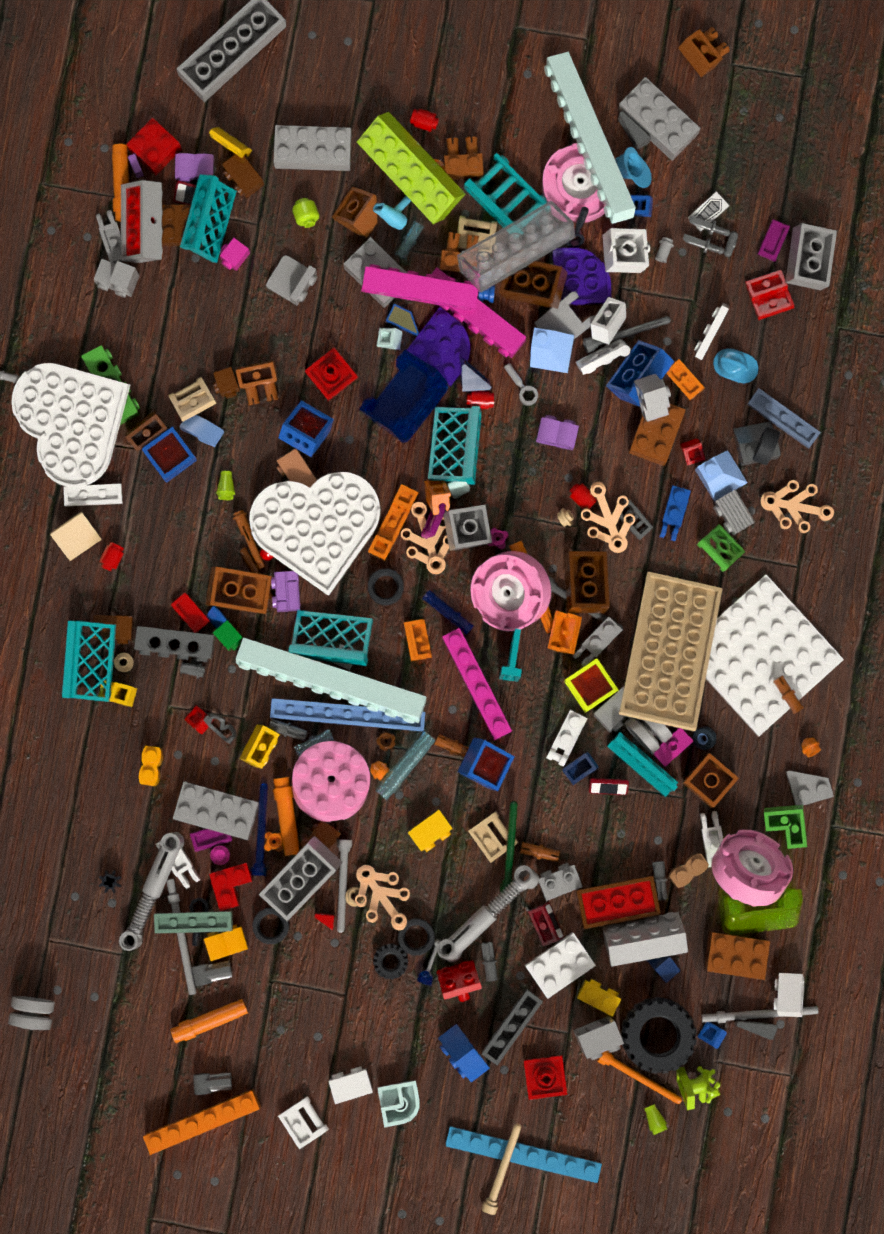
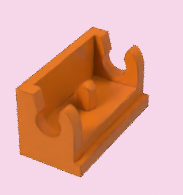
M680 359L666 373L689 400L694 399L698 393L705 389Z
M424 481L426 501L433 515L439 514V504L441 503L445 504V509L448 511L450 508L449 497L451 492L445 481Z
M555 611L548 649L574 655L582 617L571 613L566 614Z
M425 620L404 622L411 662L432 658Z

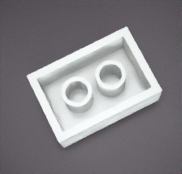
M573 932L525 964V967L547 999L596 966Z

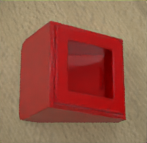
M693 439L680 444L687 466L705 460L702 444L699 439Z
M197 705L184 719L200 734H203L209 727L204 721L208 714Z
M315 914L316 919L331 930L334 929V914Z

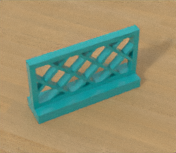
M200 174L180 247L185 250H191L203 258L217 263L236 191L218 181L219 178L214 175ZM226 192L229 193L227 201H225L224 197ZM217 198H219L221 204L219 207L216 204ZM221 210L223 211L222 219H220L219 212ZM212 216L215 217L216 221L214 225H212L211 221ZM216 228L218 229V236H217V237L215 236V233H214V230H215ZM208 234L210 235L211 239L209 243H207L206 235ZM211 246H213V254H212V256H211L210 250H209V248H210Z
M472 406V408L435 407L428 473L429 481L467 482V484L475 485L482 418L480 406ZM439 413H448L451 418L442 423L439 420ZM461 414H468V420L463 424L456 419ZM454 420L459 427L451 433L446 426ZM444 429L449 436L440 441L437 438V434ZM463 430L466 433V438L459 442L455 435ZM453 438L457 445L449 451L444 444ZM440 447H443L447 454L438 459L435 452ZM461 447L465 454L457 460L453 453ZM451 456L456 463L447 469L442 462ZM438 465H441L446 470L441 475H433V471ZM459 465L463 469L462 476H454L451 471Z
M298 610L289 652L311 660L367 666V653L373 619ZM302 616L310 617L313 621L305 628L300 624ZM322 619H329L332 624L322 630L317 623ZM341 621H347L350 626L341 632L336 625ZM360 623H368L367 629L361 634L355 629ZM316 625L321 632L311 638L306 631ZM335 627L339 634L330 640L325 633ZM353 629L358 636L348 642L344 635ZM303 633L310 639L304 644H297L298 637ZM324 635L328 642L323 646H317L314 641ZM342 637L347 644L341 649L336 648L333 643ZM361 639L364 643L363 651L354 650L351 645Z
M80 620L68 621L62 698L110 702L116 625ZM83 626H89L94 632L87 639L82 634ZM103 628H111L110 637L107 640H104L98 633ZM95 635L102 642L96 649L89 643V640ZM85 644L92 651L86 658L81 654V647ZM103 646L109 651L108 657L104 660L97 653ZM95 654L101 663L93 669L87 660ZM83 663L90 669V672L84 677L79 672V667ZM102 665L107 669V675L103 679L96 672ZM92 673L99 681L94 687H91L85 680ZM82 682L89 689L84 695L77 694L78 685ZM100 684L106 689L105 697L98 696L94 691Z
M515 628L513 632L508 666H502L499 679L518 682L521 677L522 669L515 668L521 629Z
M621 732L607 746L664 797L670 792L675 791L678 787V782Z

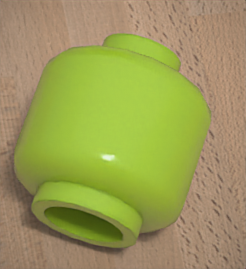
M302 198L295 202L292 211L296 223L300 226H305V228L314 226L315 222L319 219L315 202L308 198Z

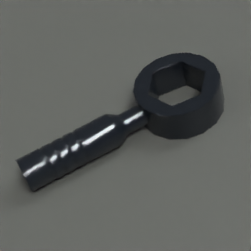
M582 207L576 222V229L568 231L564 239L569 248H577L584 243L585 238L580 229L583 228L589 212L587 207ZM579 236L577 240L570 241L571 238Z
M195 898L191 901L189 906L190 912H195L194 903L198 901L205 904V911L203 912H208L209 904L204 898ZM193 932L192 946H200L201 932Z

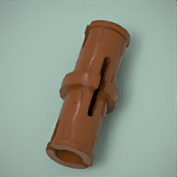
M783 675L773 681L782 695V700L785 699L793 714L804 708L794 694L796 693L795 690L791 689Z
M440 733L434 745L448 750L450 754L453 755L454 753L463 758L469 747L459 743L458 740L455 739L454 741Z
M522 841L521 847L523 848L520 849V854L534 856L538 860L543 858L558 862L559 858L557 856H559L560 850L545 848L541 844L537 846Z

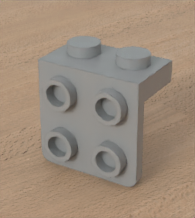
M285 255L267 281L266 286L271 291L298 306L299 302H303L308 294L306 291L309 286H313L318 278L316 276L317 271L309 265L307 268Z

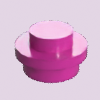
M216 846L212 849L210 857L215 864L223 865L228 862L230 852L224 846Z

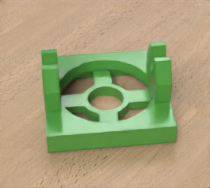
M720 524L697 544L699 548L702 547L721 567L720 570L722 572L728 569L745 552ZM710 539L716 543V549L710 544ZM720 543H723L726 546L727 550L723 549L720 546ZM720 553L726 554L730 559H724Z

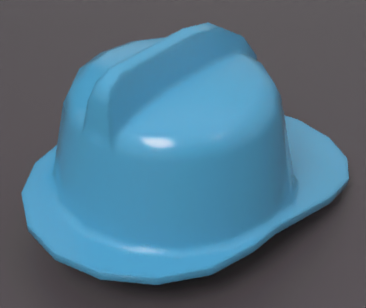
M627 148L624 154L615 159L624 179H632L642 188H646L651 184L650 169L634 148Z
M727 348L718 352L714 358L713 365L718 375L732 381L749 383L758 374L757 361L744 352Z

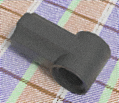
M230 961L192 967L195 986L206 985L216 980L233 977Z
M231 1072L193 1075L194 1095L232 1090Z

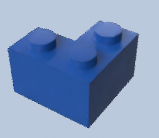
M457 1024L438 1038L442 1043L440 1046L441 1050L446 1056H451L448 1060L462 1078L467 1077L470 1082H473L490 1069Z

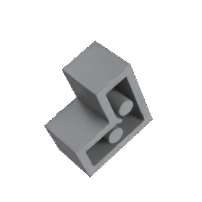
M101 259L94 282L102 290L108 291V289H111L118 296L125 298L127 295L131 297L139 274L136 268L119 261L115 264Z
M656 374L634 380L641 412L645 420L648 422L669 415L667 409L670 407L668 397H671L668 386H665L663 379H659Z

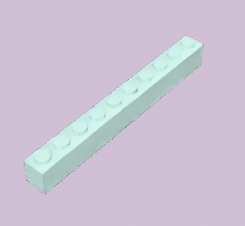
M569 52L547 57V63L544 66L545 74L551 79V88L558 96V105L564 110L566 123L570 124L571 135L573 139L576 138L578 152L584 157V166L586 170L590 171L591 182L593 186L596 185L599 201H602L604 204L606 217L610 218L612 224L633 218L636 207Z
M243 638L236 656V664L244 670L253 669L263 676L272 675L281 682H286L287 680L300 688L306 686L312 688V691L322 694L324 692L337 700L343 698L352 705L359 706L361 704L375 712L380 710L385 712L387 716L394 718L398 716L408 723H419L426 704V696Z

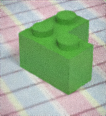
M803 805L764 808L766 831L786 830L788 849L807 847Z

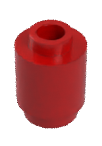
M419 108V110L414 109L410 123L414 124V127L431 132L432 129L436 130L439 118H436V113Z
M489 390L471 391L467 393L466 404L470 405V408L472 406H480V409L493 408L494 393Z
M576 483L569 491L571 493L569 497L582 509H590L597 502V499L583 483L581 485Z
M110 542L99 560L102 563L101 567L110 572L112 569L116 570L124 555V548Z

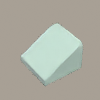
M379 328L377 347L399 350L402 331L396 328Z
M452 481L448 483V489L454 499L470 491L467 482Z

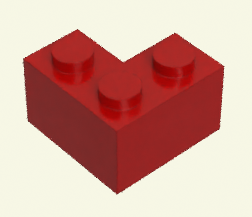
M248 863L209 874L219 910L223 911L240 906L235 887L253 881Z

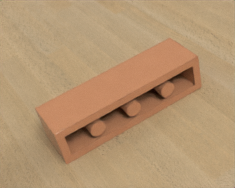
M297 449L277 460L279 465L276 467L282 477L286 475L289 481L301 483L309 488L317 481Z

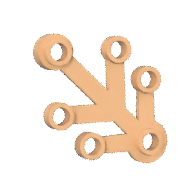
M795 480L789 481L787 486L776 493L766 492L762 495L760 500L761 506L765 510L774 513L782 529H788L792 522L783 515L779 507L788 510L801 533H807L810 530V524L803 520L798 511L818 515L822 521H828L834 515V510L829 505L816 507L800 503L807 497L814 496L817 493L818 489L814 484H809L804 491L789 501L782 500L781 498L789 492L798 490L799 484ZM790 483H794L796 489L792 490L789 487ZM813 487L815 492L809 493L808 488ZM772 498L774 500V503L769 504L767 502V499ZM824 509L829 510V516L823 514ZM783 520L788 521L789 525L787 527L782 525ZM806 524L807 530H802L801 525Z
M600 481L594 482L591 485L590 491L594 497H597L604 517L585 508L581 512V518L585 521L591 520L608 528L611 535L599 531L596 526H591L588 529V536L607 542L613 552H623L627 547L625 536L630 526L634 524L635 516L632 513L625 514L624 523L619 533L616 524L624 507L628 505L629 500L625 495L619 496L615 510L611 515L604 496L606 492L604 483ZM600 487L602 491L601 493H596L594 489ZM621 498H625L627 501L624 505L619 503ZM585 511L590 512V517H584L583 513ZM626 517H633V521L627 522ZM595 529L597 534L591 535L590 530ZM619 540L622 544L617 547L614 545V542Z
M416 502L413 504L411 512L418 519L422 532L426 523L425 514L427 509L422 502ZM420 507L422 508L423 512L421 514H417L415 512V509ZM439 525L436 535L428 539L417 536L408 528L401 531V538L403 540H410L424 547L429 556H426L411 546L406 551L407 556L427 564V569L432 574L442 573L446 566L444 557L449 549V545L445 543L447 535L443 538V545L438 554L436 553L435 545L446 527ZM408 531L410 536L405 538L403 532ZM410 549L416 551L414 556L409 555L408 551ZM433 562H438L440 566L434 568L432 564Z
M369 865L361 866L356 873L357 880L360 882L359 893L355 897L356 905L358 907L366 905V892L369 885L373 893L370 908L366 913L367 921L371 923L377 921V909L380 901L392 918V927L396 930H403L407 925L406 916L398 913L386 896L406 901L410 897L409 890L407 888L398 890L380 887L376 881L396 885L399 882L398 875L394 872L389 874L377 873ZM364 872L370 873L368 877H364L362 874ZM391 876H395L397 879L396 881L392 882L389 880V878ZM405 891L408 895L406 897H402L400 895L401 892ZM359 898H364L365 900L363 903L357 902ZM370 913L376 915L374 919L368 917ZM397 918H402L403 921L402 923L398 924L395 922V920Z

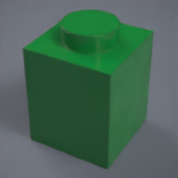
M228 620L213 632L228 651L232 649L235 651L241 646L243 637Z

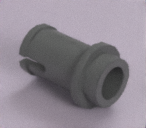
M183 661L180 674L197 676L198 679L200 677L203 678L205 666H202L201 663L196 665Z

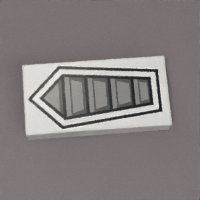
M716 192L690 216L711 223L729 205ZM696 226L700 230V232L704 230L703 228Z

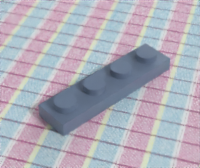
M761 389L756 391L747 404L808 449L821 433Z

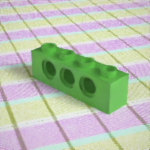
M102 345L81 356L91 374L122 382L119 378L122 373L117 365L113 367L110 361L113 357L108 349L104 350ZM107 364L108 369L105 372H99L100 365ZM129 394L120 425L140 415L137 411L140 406L135 398L131 400Z

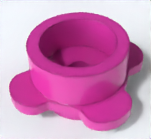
M496 528L491 529L492 543L488 545L504 549L508 533Z

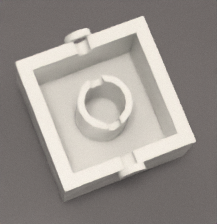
M611 228L603 235L605 272L641 273L649 267L648 253L650 245H647L645 229Z

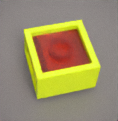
M595 659L564 680L585 713L619 691L598 659Z

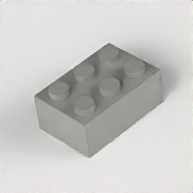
M804 223L793 227L785 283L816 290L829 287L836 230Z
M371 237L344 263V269L361 286L365 267H369L370 264L379 265L384 270L397 268L400 269V272L406 273ZM369 293L384 308L395 298Z

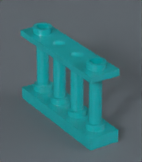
M496 153L493 159L496 164L477 182L469 179L464 184V189L518 241L523 234L522 226L541 208L547 213L550 205L547 203L545 196H540L509 165V161L505 156H500ZM502 168L509 177L491 195H486L482 191V187ZM516 182L523 190L504 208H499L495 204V200ZM529 195L536 203L518 221L513 222L508 217L509 213Z

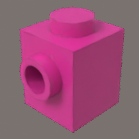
M233 238L220 251L222 264L229 270L233 268L237 271L250 254L249 249Z

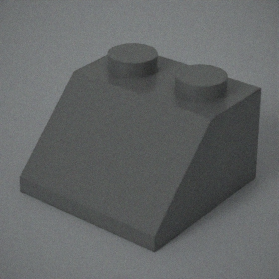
M770 421L733 429L740 466L759 463L753 460L754 452L765 427L773 428ZM778 443L770 460L778 459L781 456Z

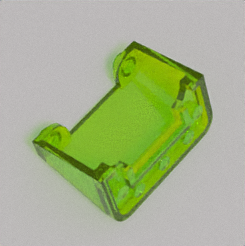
M785 889L784 896L777 900L778 908L745 912L744 903L729 897L718 898L723 931L729 935H740L795 927L800 920L803 903L802 889Z

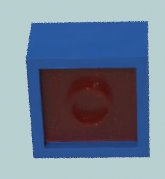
M301 400L283 423L279 439L312 457L330 433L334 419Z
M173 427L142 448L144 454L166 483L197 461Z
M474 737L458 769V773L488 789L498 791L515 756L486 740Z

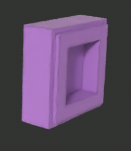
M135 153L129 155L128 158L136 177L144 176Z

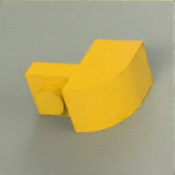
M112 682L109 701L132 707L137 688ZM101 684L98 696L105 697L106 689Z

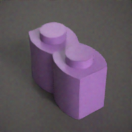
M175 154L176 180L190 183L193 180L198 181L200 174L214 175V155Z
M546 415L545 418H541L536 442L573 450L579 426L575 425L574 421L564 420V422L557 421L556 417Z

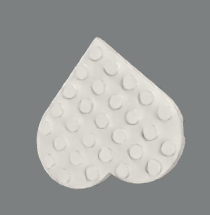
M53 363L36 365L22 374L12 394L13 414L16 416L20 427L26 433L38 438V460L50 479L63 486L80 487L95 482L104 474L112 457L130 384Z
M337 472L321 477L311 488L292 481L270 485L256 497L251 507L249 521L252 535L262 549L329 596L374 533L380 519V503L375 490L366 480L352 473Z

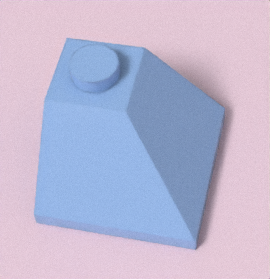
M534 328L530 367L568 373L574 335Z
M728 450L711 458L695 469L714 502L747 484L746 479Z

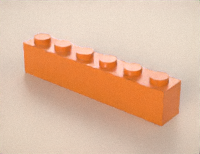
M252 1089L145 1134L143 1139L149 1154L152 1155L257 1111L261 1108L255 1090Z

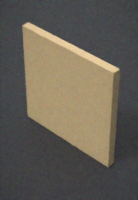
M82 512L50 533L70 561L102 540Z

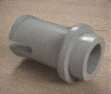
M663 237L659 241L660 246L655 259L659 262L667 263L670 249L674 245L672 244L673 240Z

